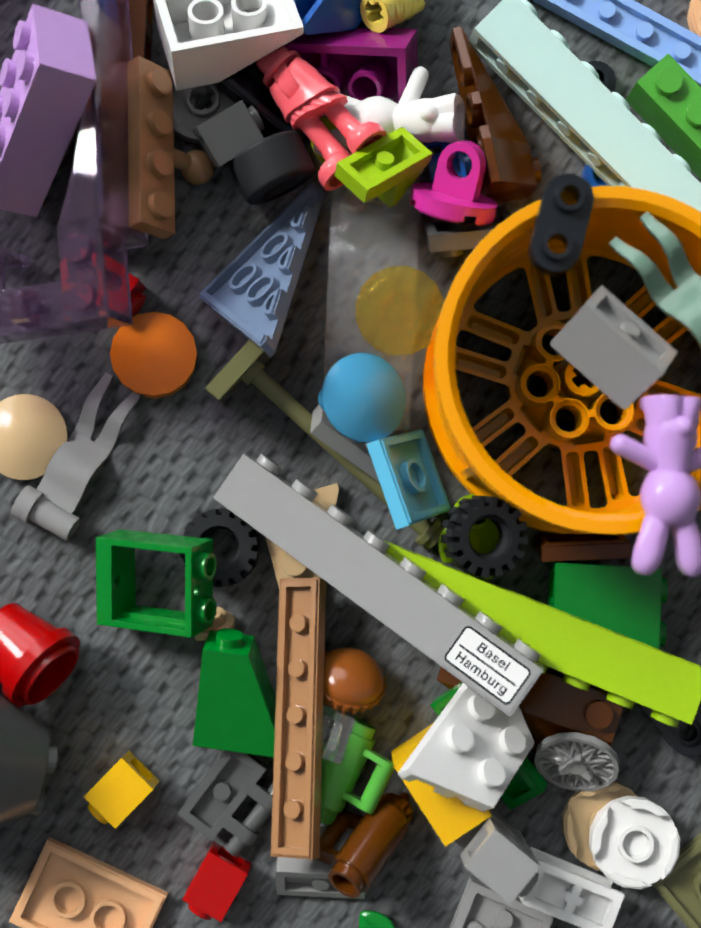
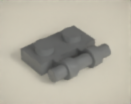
M224 751L177 815L211 841L215 839L224 827L233 834L224 848L232 856L238 858L247 845L252 846L260 836L258 830L272 813L273 782L269 787H265L258 782L266 771L267 766L252 754ZM248 795L257 803L247 817L242 819L234 812Z

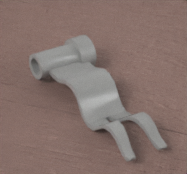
M105 372L88 395L79 421L68 441L64 442L51 458L39 486L35 489L27 485L20 492L12 506L11 516L26 524L33 522L66 541L70 540L81 518L73 513L79 505L91 478L110 455L125 419L142 395L132 392L120 403L107 419L95 442L92 441L91 438L95 430L101 401L113 379V375Z

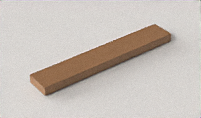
M322 578L280 579L271 857L317 859L320 855L326 581Z

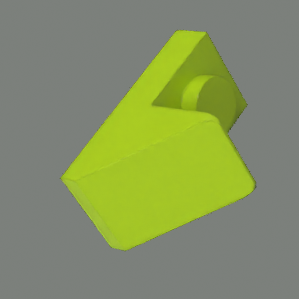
M401 127L337 162L335 177L364 203L378 197L388 207L392 208L399 202L430 162L433 153L404 127Z

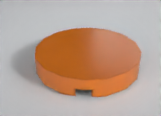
M154 311L137 314L124 322L114 335L110 349L112 368L122 385L131 392L152 399L171 396L184 388L194 373L198 358L194 337L186 325L170 314Z

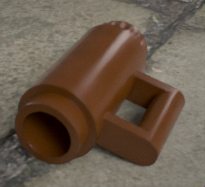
M402 792L400 795L386 793L382 795L373 815L365 813L364 816L343 809L341 813L337 814L335 821L328 825L320 835V855L317 860L330 865L331 871L328 874V879L332 886L341 894L349 898H357L361 893L367 892L409 831V823L413 818V809L408 803V793ZM347 828L353 829V832L339 851L333 849Z

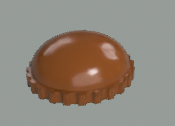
M343 647L333 649L330 652L327 651L324 655L323 701L325 705L332 706L334 710H341L343 713L351 712L352 714L357 712L364 713L367 709H373L374 705L379 704L386 692L387 683H385L386 676L383 675L384 670L370 654L363 650Z

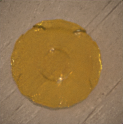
M389 266L374 273L361 287L355 303V323L362 338L375 350L391 356L411 355L426 348L435 339L444 299L437 284L424 272L409 266Z

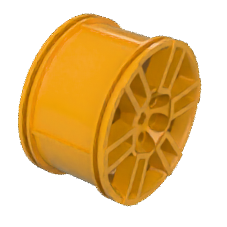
M625 186L591 187L594 194V203L580 257L573 267L565 273L570 310L566 312L558 311L550 276L535 269L529 259L528 247L540 200L515 212L497 225L467 257L452 283L442 311L433 328L423 367L422 391L429 430L442 459L455 478L470 494L498 497V499H502L510 504L511 508L518 509L522 514L518 519L519 521L526 522L527 527L558 534H624L640 532L645 517L640 494L637 496L629 494L622 458L611 450L610 442L614 436L625 431H631L643 436L646 423L644 411L640 408L639 403L642 397L677 395L701 398V393L657 380L627 409H621L589 379L584 382L585 384L577 387L572 378L581 372L563 356L551 355L544 350L542 346L543 336L551 335L555 337L592 296L587 267L588 257H604L634 268L609 246V242L616 237L649 257L657 265L667 283L674 290L677 289L663 248L639 219L646 212H649L677 237L683 246L689 264L701 277L700 211L672 197L649 190ZM561 192L560 197L565 204L574 205L577 203V198L572 192ZM551 239L548 241V247L553 253H564L565 247L560 240ZM517 268H523L526 271L534 304L537 326L531 331H524L479 313L474 309V304L485 291L499 279ZM645 285L624 303L640 319L656 305ZM670 316L652 329L668 344L688 331L681 322ZM462 330L512 350L511 357L508 361H501L460 348L455 345L457 335ZM455 369L506 385L508 401L471 428L461 403ZM535 375L544 379L547 384V392L544 397H536L528 391L527 379L529 376ZM603 402H609L616 406L617 421L615 424H609L602 419L600 407ZM559 409H566L574 415L576 422L571 432L563 431L556 424L555 418ZM701 412L697 426L698 437L695 449L701 447ZM521 423L526 430L525 434L494 461L483 447L513 424ZM545 445L561 450L567 499L566 507L534 494L511 478L517 470ZM587 451H596L607 503L605 507L592 508L590 506L584 453ZM698 469L690 474L696 480L701 492V469Z

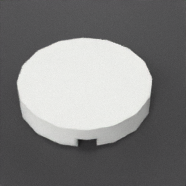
M624 796L611 800L597 812L590 826L588 845L594 863L608 880L623 888L644 889L652 886L651 884L657 882L660 878L663 880L672 872L679 858L680 836L673 820L660 805L645 797Z

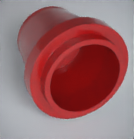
M10 603L0 608V683L2 684L3 696L17 706L34 705L50 696L74 670L80 655L79 638L68 628L54 626L25 609L19 603Z

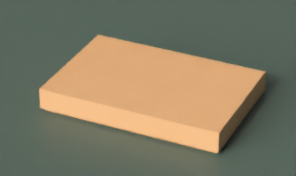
M49 837L9 922L21 928H153L169 892Z

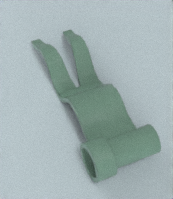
M646 212L639 219L663 248L668 259L672 278L677 286L676 290L667 283L657 265L641 251L624 243L618 237L609 242V246L637 270L654 303L665 314L681 322L692 333L701 347V277L689 264L683 246L677 237L649 212Z

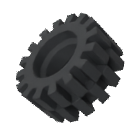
M479 495L472 496V499L464 498L459 501V507H452L448 511L451 515L450 520H444L442 527L447 528L446 535H441V543L447 544V549L443 550L446 557L454 560L452 564L456 568L479 577H499L504 575L503 570L512 571L516 567L513 562L515 558L522 560L525 555L524 552L520 551L521 544L528 545L529 537L522 536V531L528 530L527 524L518 519L522 516L521 512L518 509L511 508L510 504L502 499H498V497ZM482 519L491 520L499 531L497 545L487 553L475 551L469 539L472 526Z

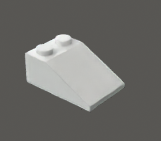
M154 0L157 28L176 91L219 83L304 34V26L294 0Z

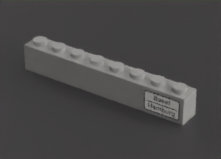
M262 453L258 458L246 454L241 456L213 498L511 717L545 668V666L538 662L542 655L536 649L519 638L515 644L499 634L503 628L501 624L482 611H479L477 616H474L464 609L461 604L465 599L443 583L439 589L423 579L427 571L407 557H404L401 562L386 552L390 547L386 541L369 530L364 536L350 526L354 520L351 516L333 504L327 510L314 500L318 493L302 481L296 479L293 484L279 475L283 468Z

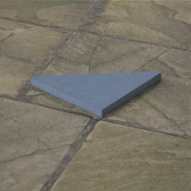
M311 182L198 296L210 309L269 357L276 352L325 193L316 182Z

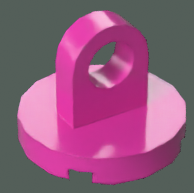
M462 140L449 144L440 154L433 183H414L409 194V204L411 206L415 205L414 208L418 209L422 214L452 223H464L465 216L476 217L474 224L477 226L493 223L498 203L480 194L486 171L484 151L472 141ZM459 151L466 153L472 162V169L466 177L458 175L453 168L454 156Z

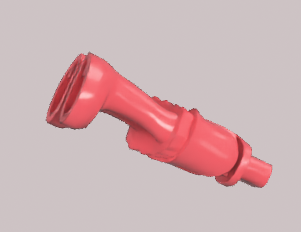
M283 45L257 60L256 66L264 74L263 83L269 88L272 98L284 116L285 122L291 124L293 130L300 129L314 143L325 159L318 172L320 184L327 191L335 190L344 185L335 177L337 162L387 135V132L376 122L369 121L362 124L344 107L348 103L347 96L339 94L340 89L329 83L317 69L303 60L297 51L288 50ZM326 116L347 140V147L351 153L321 121V117Z

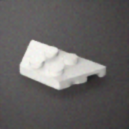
M462 683L397 774L408 782L417 779L434 786L435 793L447 798H459L464 805L483 812L495 807L534 745V740L519 706L509 717L465 683Z

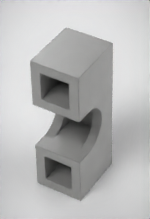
M489 809L492 814L491 817L456 839L455 842L464 849L460 854L464 867L511 905L518 895L521 898L525 897L533 889L539 877L537 871L541 866L521 832L495 810Z

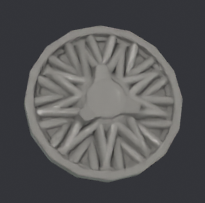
M577 732L558 733L546 737L537 745L534 758L538 772L547 781L561 788L574 791H595L608 787L617 779L620 769L617 753L606 742L594 736Z

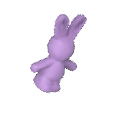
M677 395L645 396L639 400L640 408L644 411L646 423L643 444L622 434L614 436L610 442L611 450L615 454L650 471L640 490V501L645 517L633 551L632 568L641 575H650L657 570L662 562L669 527L671 526L675 563L683 575L696 577L701 574V534L695 520L700 507L701 492L696 480L690 473L701 469V447L695 449L698 437L697 424L701 412V398Z

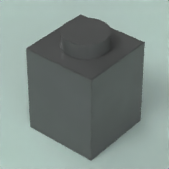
M243 100L196 126L193 132L216 169L235 158L250 145L262 140L261 131L265 130V126L253 106L246 108Z

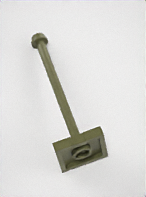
M250 340L205 387L221 403L241 380L247 386L252 383L388 507L380 482L310 434L312 414L263 370L266 366L260 360L266 353ZM434 518L431 521L426 519L409 525L418 534L415 542L419 546L424 545L427 549L432 548L439 541L441 531L444 529L440 526L441 521L438 518Z

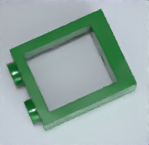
M124 529L96 537L97 625L189 638L212 627L217 610L216 601L213 598V577L217 568L216 556L213 553V539ZM135 548L185 554V612L136 605Z

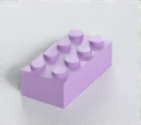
M32 4L26 22L19 20L13 39V47L15 49L12 60L5 58L0 73V86H2L0 90V209L37 218L97 80L88 22Z

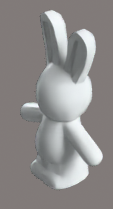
M418 66L413 70L398 104L383 96H372L362 101L347 96L348 103L344 107L362 124L369 121L376 122L382 126L387 135L404 127L417 140L424 143L464 141L465 104L462 97L453 93L435 98L420 99L429 78L428 70L422 66ZM338 129L330 130L336 139L349 150L347 140ZM313 144L314 152L320 157H323L320 151L317 149V147Z

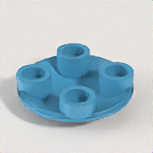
M356 353L340 359L332 366L326 375L323 388L319 392L318 402L325 411L332 426L340 434L356 443L364 444L389 436L399 426L406 408V392L399 374L387 361L373 354Z

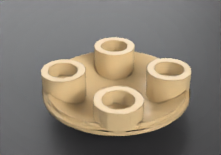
M19 394L0 401V473L17 480H32L44 476L46 468L57 449L64 442L68 441L67 426L62 414L51 402L36 395Z

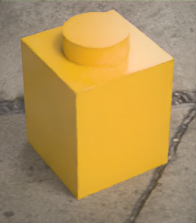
M128 751L91 788L84 798L89 802V811L98 821L103 824L109 822L116 829L154 790L160 781Z

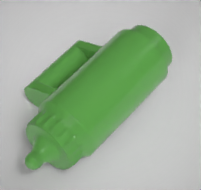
M346 713L342 722H336L322 751L320 824L331 825L335 821L337 814L343 811L347 801L362 811L373 815L395 770L391 760L372 750L376 743L373 737L377 729L368 722ZM367 759H370L377 763L362 796L359 797L352 791Z

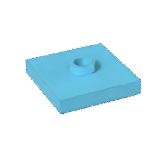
M422 429L378 439L366 444L396 530L450 510L449 501Z

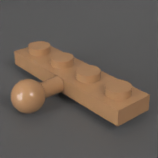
M137 56L127 62L129 227L161 239H166L175 235L174 167L180 169L183 178L190 184L202 185L213 176L214 166L204 151L192 150L184 153L174 148L173 78L171 71L141 56Z

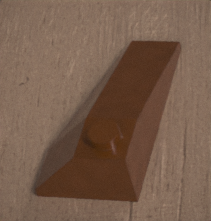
M462 27L452 28L449 47L459 95L465 104V126L468 141L479 145L486 157V171L480 194L495 200L497 203L530 198L537 187V183L541 182L538 157H531L528 141Z
M440 667L437 680L448 689L462 682L446 669ZM547 670L545 673H541L519 704L534 740L531 751L536 753L537 745L546 737L568 732L591 735L610 746L615 736L623 706L606 699L608 691L591 685L589 691H585L562 681L564 677L562 675Z

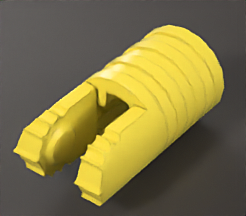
M361 0L360 14L363 22L372 32L381 33L423 11L426 2L424 0Z

